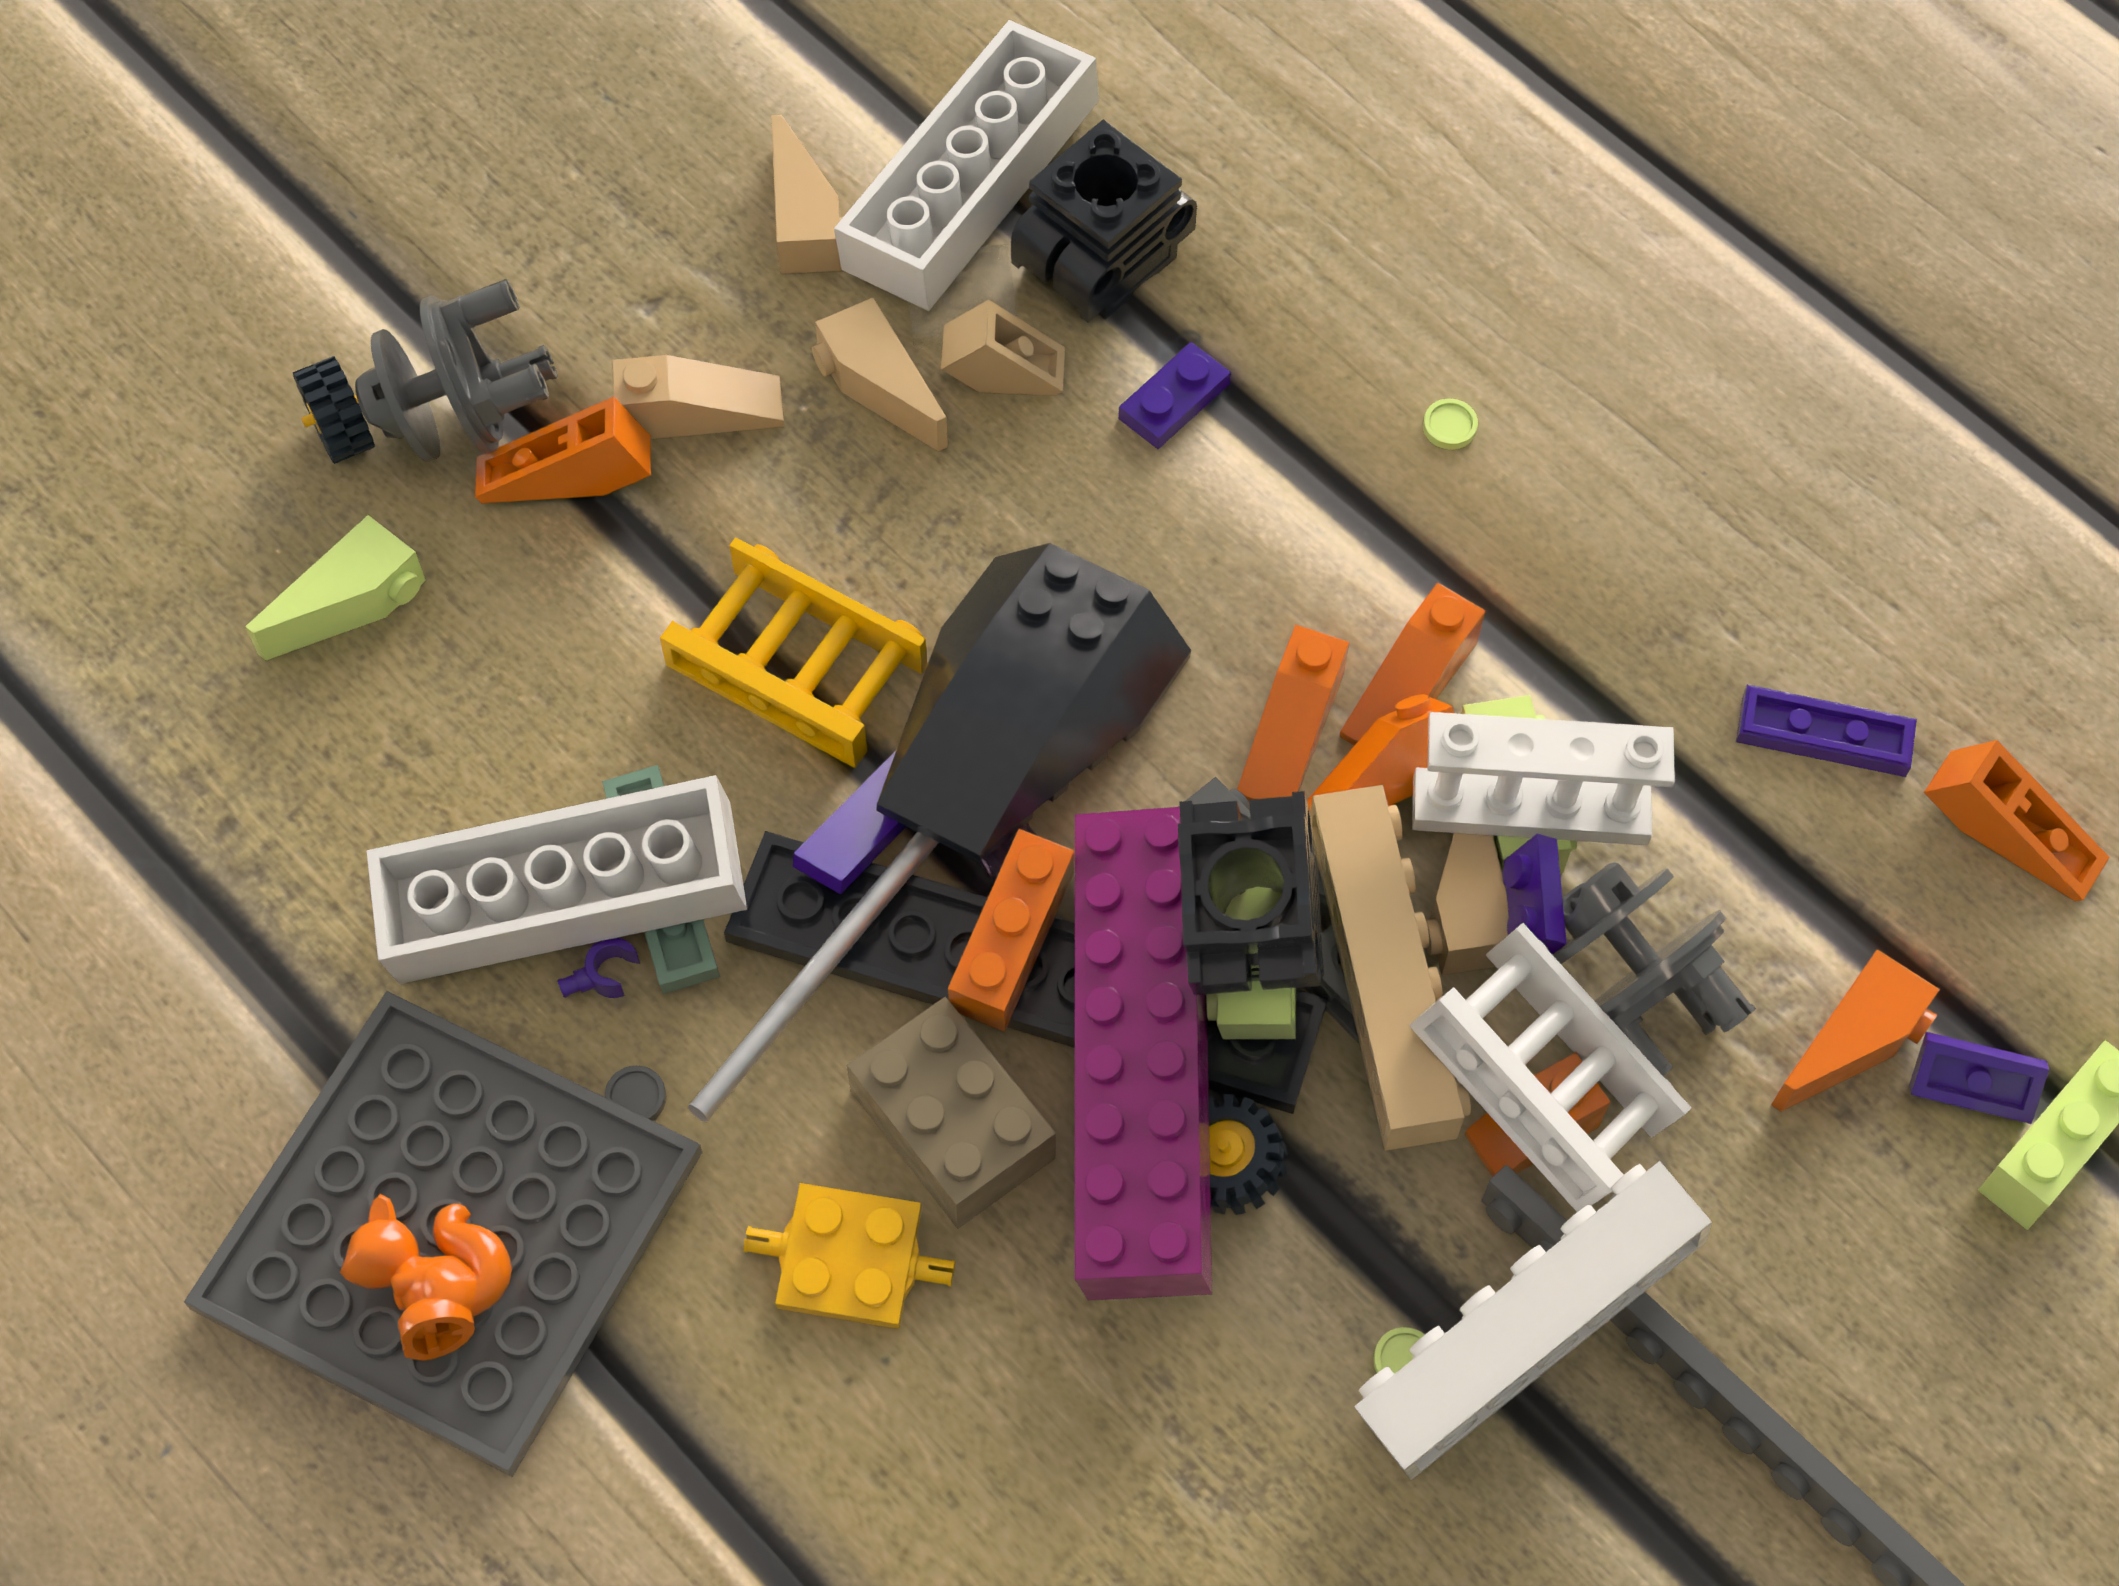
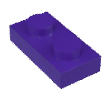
M1190 342L1119 406L1118 419L1156 449H1160L1230 385L1231 372L1194 343Z
M1536 834L1504 860L1502 877L1503 883L1506 886L1509 916L1507 934L1509 935L1519 925L1524 923L1553 955L1567 944L1558 845L1556 838Z
M1926 1032L1909 1088L1911 1095L2032 1124L2049 1073V1067L2045 1060Z

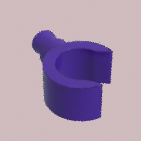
M613 938L595 943L586 955L585 967L573 971V975L557 980L563 997L566 998L578 991L584 993L591 989L608 998L625 996L621 983L611 978L602 977L598 974V969L604 961L614 957L640 964L636 949L628 941L621 938Z

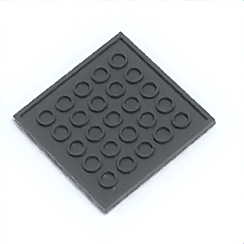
M386 991L188 1294L184 1303L197 1314L513 1477L703 1153L701 1145ZM380 1194L391 1199L396 1219L403 1223L415 1236L419 1248V1256L421 1257L446 1256L438 1248L434 1240L433 1225L437 1213L442 1208L451 1204L465 1206L471 1213L466 1223L484 1227L495 1233L503 1242L510 1256L512 1272L507 1290L491 1308L473 1318L475 1330L468 1342L447 1355L426 1361L406 1358L398 1329V1320L405 1310H400L396 1306L392 1287L367 1289L349 1282L340 1273L351 1236L360 1226L368 1222L372 1202Z

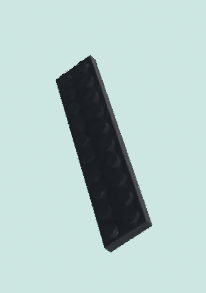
M765 831L743 884L747 910L731 914L724 931L726 942L806 966L887 867L871 863L842 894H839L793 867V853L804 842ZM911 875L830 974L932 1005L945 996L948 999V986L988 897ZM1055 917L1007 1027L1074 1048L1075 923ZM1296 989L1295 1039H1223L1217 1026V1021H1208L1207 1018L1208 1088L1225 1094H1234L1235 1097L1242 1099L1247 1097L1254 1100L1255 1103L1294 1114L1328 998Z

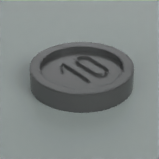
M628 1066L619 1070L610 1078L606 1085L605 1098L653 1121L664 1109L666 1090L661 1077L652 1069L645 1066Z

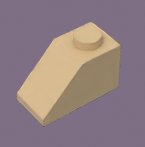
M987 300L944 325L941 370L979 393L1057 395L1063 392L1065 347L994 302Z

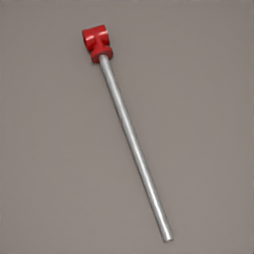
M919 832L913 836L689 1104L688 1108L693 1115L704 1122L711 1118L939 842Z

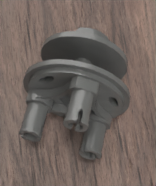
M508 279L447 301H440L433 295L421 299V323L435 370L417 376L405 351L388 330L382 329L371 335V352L375 367L364 372L355 381V392L361 411L367 422L382 429L387 438L401 439L405 437L413 451L425 462H430L440 456V440L429 404L430 401L447 395L456 416L472 442L480 451L489 454L498 449L499 440L502 439V420L505 419V413L538 400L549 398L545 381L558 378L556 368L554 366L551 367V364H554L545 345L501 363L499 359L492 360L475 334L476 326L519 310L516 294Z
M1613 862L1606 865L1586 883L1575 887L1563 897L1565 928L1572 938L1553 956L1562 964L1604 934L1632 971L1598 997L1595 1002L1660 1074L1664 1076L1673 1066L1640 1025L1643 1021L1641 1015L1674 992L1700 1025L1705 1035L1712 1032L1716 1025L1721 1026L1720 1029L1724 1033L1747 1018L1756 1008L1748 1002L1720 965L1725 961L1712 946L1725 931L1721 924L1726 920V917L1721 910L1704 918L1656 952L1628 915L1664 887L1674 875L1668 868H1665L1638 887L1619 863Z

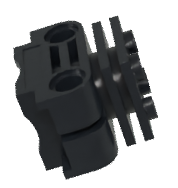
M1103 119L1029 181V189L1033 191L1029 195V202L1033 205L1021 216L1012 232L1011 263L1018 269L1024 266L1044 283H1047L1053 277V290L1079 309L1080 317L1087 323L1098 314L1106 320L1126 302L1139 286L1152 276L1160 273L1177 258L1178 244L1196 228L1197 203L1179 189L1182 186L1181 177Z
M1305 791L1292 792V796L1249 800L1250 820L1242 821L1237 801L1193 804L1192 801L1179 802L1180 823L1178 824V841L1182 885L1183 943L1187 952L1188 984L1194 995L1247 992L1252 990V981H1260L1263 990L1321 986V976H1324L1317 857L1313 848L1311 819ZM1266 887L1282 894L1275 907L1262 917L1240 920L1225 915L1226 908L1231 900L1239 893L1240 895L1244 893L1247 889Z

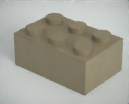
M946 996L847 1064L850 1092L957 1229L1056 1158L1055 1131Z

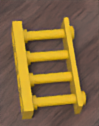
M735 537L729 546L734 574L738 577L700 628L689 630L672 620L660 636L666 666L856 768L867 752L865 724L862 723L860 718L900 663L920 674L924 672L928 665L926 638L912 624L903 620L893 621L783 563L767 547L759 544L751 546ZM758 587L784 600L783 605L746 654L740 653L737 656L719 646L717 641ZM805 612L832 626L794 680L787 679L783 681L767 672L764 668ZM852 637L879 651L880 653L842 706L835 705L831 707L814 697L812 692Z

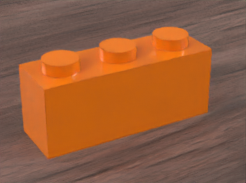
M1018 829L948 986V999L959 1014L1005 1032L1074 874V850Z

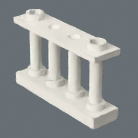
M1430 712L1428 717V768L1416 767L1413 776L1412 830L1532 838L1536 834L1556 838L1557 840L1648 846L1652 837L1651 786L1673 787L1675 782L1673 727Z
M1522 923L1486 954L1498 970L1471 996L1465 1000L1453 987L1409 1026L1578 1212L1589 1204L1592 1206L1612 1192L1610 1188L1624 1174L1610 1159L1641 1127L1652 1138L1684 1116L1691 1109V1106L1548 951L1547 947ZM1516 988L1540 1016L1507 1046L1483 1018ZM1558 1035L1574 1053L1577 1052L1583 1062L1550 1094L1525 1065L1552 1038ZM1600 1081L1624 1109L1592 1140L1567 1112Z

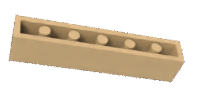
M1383 785L1314 795L1310 809L1312 840L1384 1150L1457 1139L1465 1116H1470L1471 1113L1469 1092L1458 1080H1455V1076L1409 1026L1424 1011L1443 996L1438 969L1436 967L1428 968L1423 948L1429 946V934L1423 912L1414 913L1410 894L1415 893L1416 889L1413 866L1409 858L1401 859L1397 841L1402 839V823L1398 807L1396 805L1388 806Z

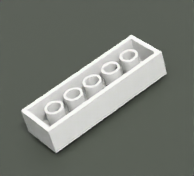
M1008 20L835 226L834 232L841 269L929 311L1027 191L1029 181L1048 165L1099 102L1096 58Z
M716 775L367 850L378 961L399 984L747 910L731 804Z
M1660 1161L1648 1171L1639 1164L1625 1173L1610 1188L1614 1194L1607 1204L1597 1212L1590 1204L1582 1208L1560 1228L1564 1233L1561 1241L1547 1252L1540 1245L1528 1251L1510 1268L1514 1274L1510 1282L1496 1293L1490 1285L1477 1292L1460 1308L1463 1317L1459 1323L1446 1333L1440 1326L1433 1328L1409 1349L1413 1355V1360L1395 1374L1389 1367L1382 1369L1359 1389L1363 1400L1354 1407L1410 1480L1415 1478L1707 1242L1712 1221Z

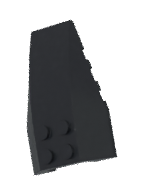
M1047 543L995 557L941 627L880 793L876 811L980 862L1017 832L1018 829L1028 823L1033 818V812L1047 800L1055 801L1068 790L1070 781L1086 768L1094 769L1107 758L1108 751L1121 740L1127 742L1140 731L1189 660L1191 655L1190 647L1150 590L1056 545Z

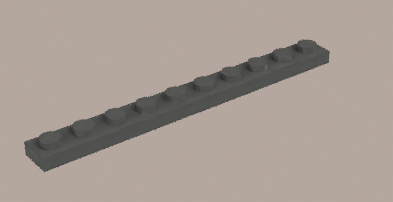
M1505 1165L1489 1180L1481 1201L1487 1206L1486 1212L1496 1226L1508 1234L1515 1232L1532 1249L1540 1245L1547 1252L1561 1241L1564 1233L1560 1228L1567 1220L1510 1167ZM1646 1292L1610 1319L1627 1336L1626 1342L1640 1359L1651 1365L1657 1363L1675 1380L1674 1387L1686 1402L1697 1409L1705 1408L1723 1424L1722 1431L1736 1448L1746 1454L1754 1453L1772 1470L1771 1476L1782 1491L1796 1500L1803 1498L1822 1516L1821 1523L1834 1539L1845 1546H1855L1873 1563L1871 1565L1873 1573L1885 1586H1965Z

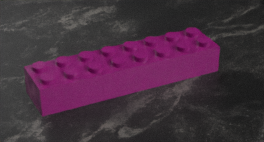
M1180 807L1075 814V1281L1088 1301L1212 1295L1207 995H1194L1188 984L1187 952L1183 943L1182 885L1178 841Z

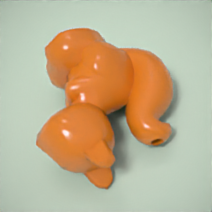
M380 1194L372 1202L368 1222L360 1226L351 1236L340 1273L349 1282L367 1289L392 1287L396 1306L400 1310H405L398 1320V1329L406 1358L426 1361L447 1355L468 1342L475 1330L473 1318L491 1308L507 1290L512 1272L510 1256L503 1242L495 1233L484 1227L466 1223L471 1213L465 1206L451 1204L442 1208L437 1213L433 1225L434 1240L438 1248L446 1256L421 1257L419 1256V1248L415 1236L403 1223L396 1219L391 1199Z

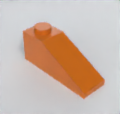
M611 397L500 446L494 452L478 456L476 461L475 498L482 504L607 495L651 476V435L615 397Z
M1437 582L1403 628L1341 729L1339 737L1355 746L1378 718L1396 711L1395 705L1399 701L1421 694L1437 699L1477 645L1486 610Z
M1295 624L1278 667L1237 788L1248 801L1292 796V792H1299L1343 678L1350 642Z
M1425 694L1414 695L1399 701L1395 705L1396 711L1378 718L1307 799L1309 812L1312 797L1326 793L1383 785L1388 806L1413 796L1415 768H1428L1429 713H1454L1453 706Z
M1998 740L1950 751L1924 791L1927 797L1960 831L2074 901L2084 900L2110 858Z
M1876 950L1784 1082L1771 1105L1782 1112L1894 1057L1906 1038L1918 1044L1937 1016L1927 1007L1940 989L1881 951Z

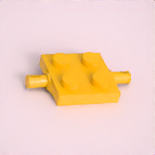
M804 1183L799 1184L793 1217L785 1227L784 1233L748 1226L746 1230L747 1239H744L743 1247L745 1253L752 1252L779 1257L781 1277L775 1302L777 1309L900 1329L905 1298L914 1286L915 1280L944 1284L951 1287L956 1260L951 1261L920 1256L917 1242L922 1213L920 1202Z

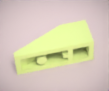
M367 515L245 627L258 655L264 660H269L386 618L399 605H404L411 601L426 580L416 552Z

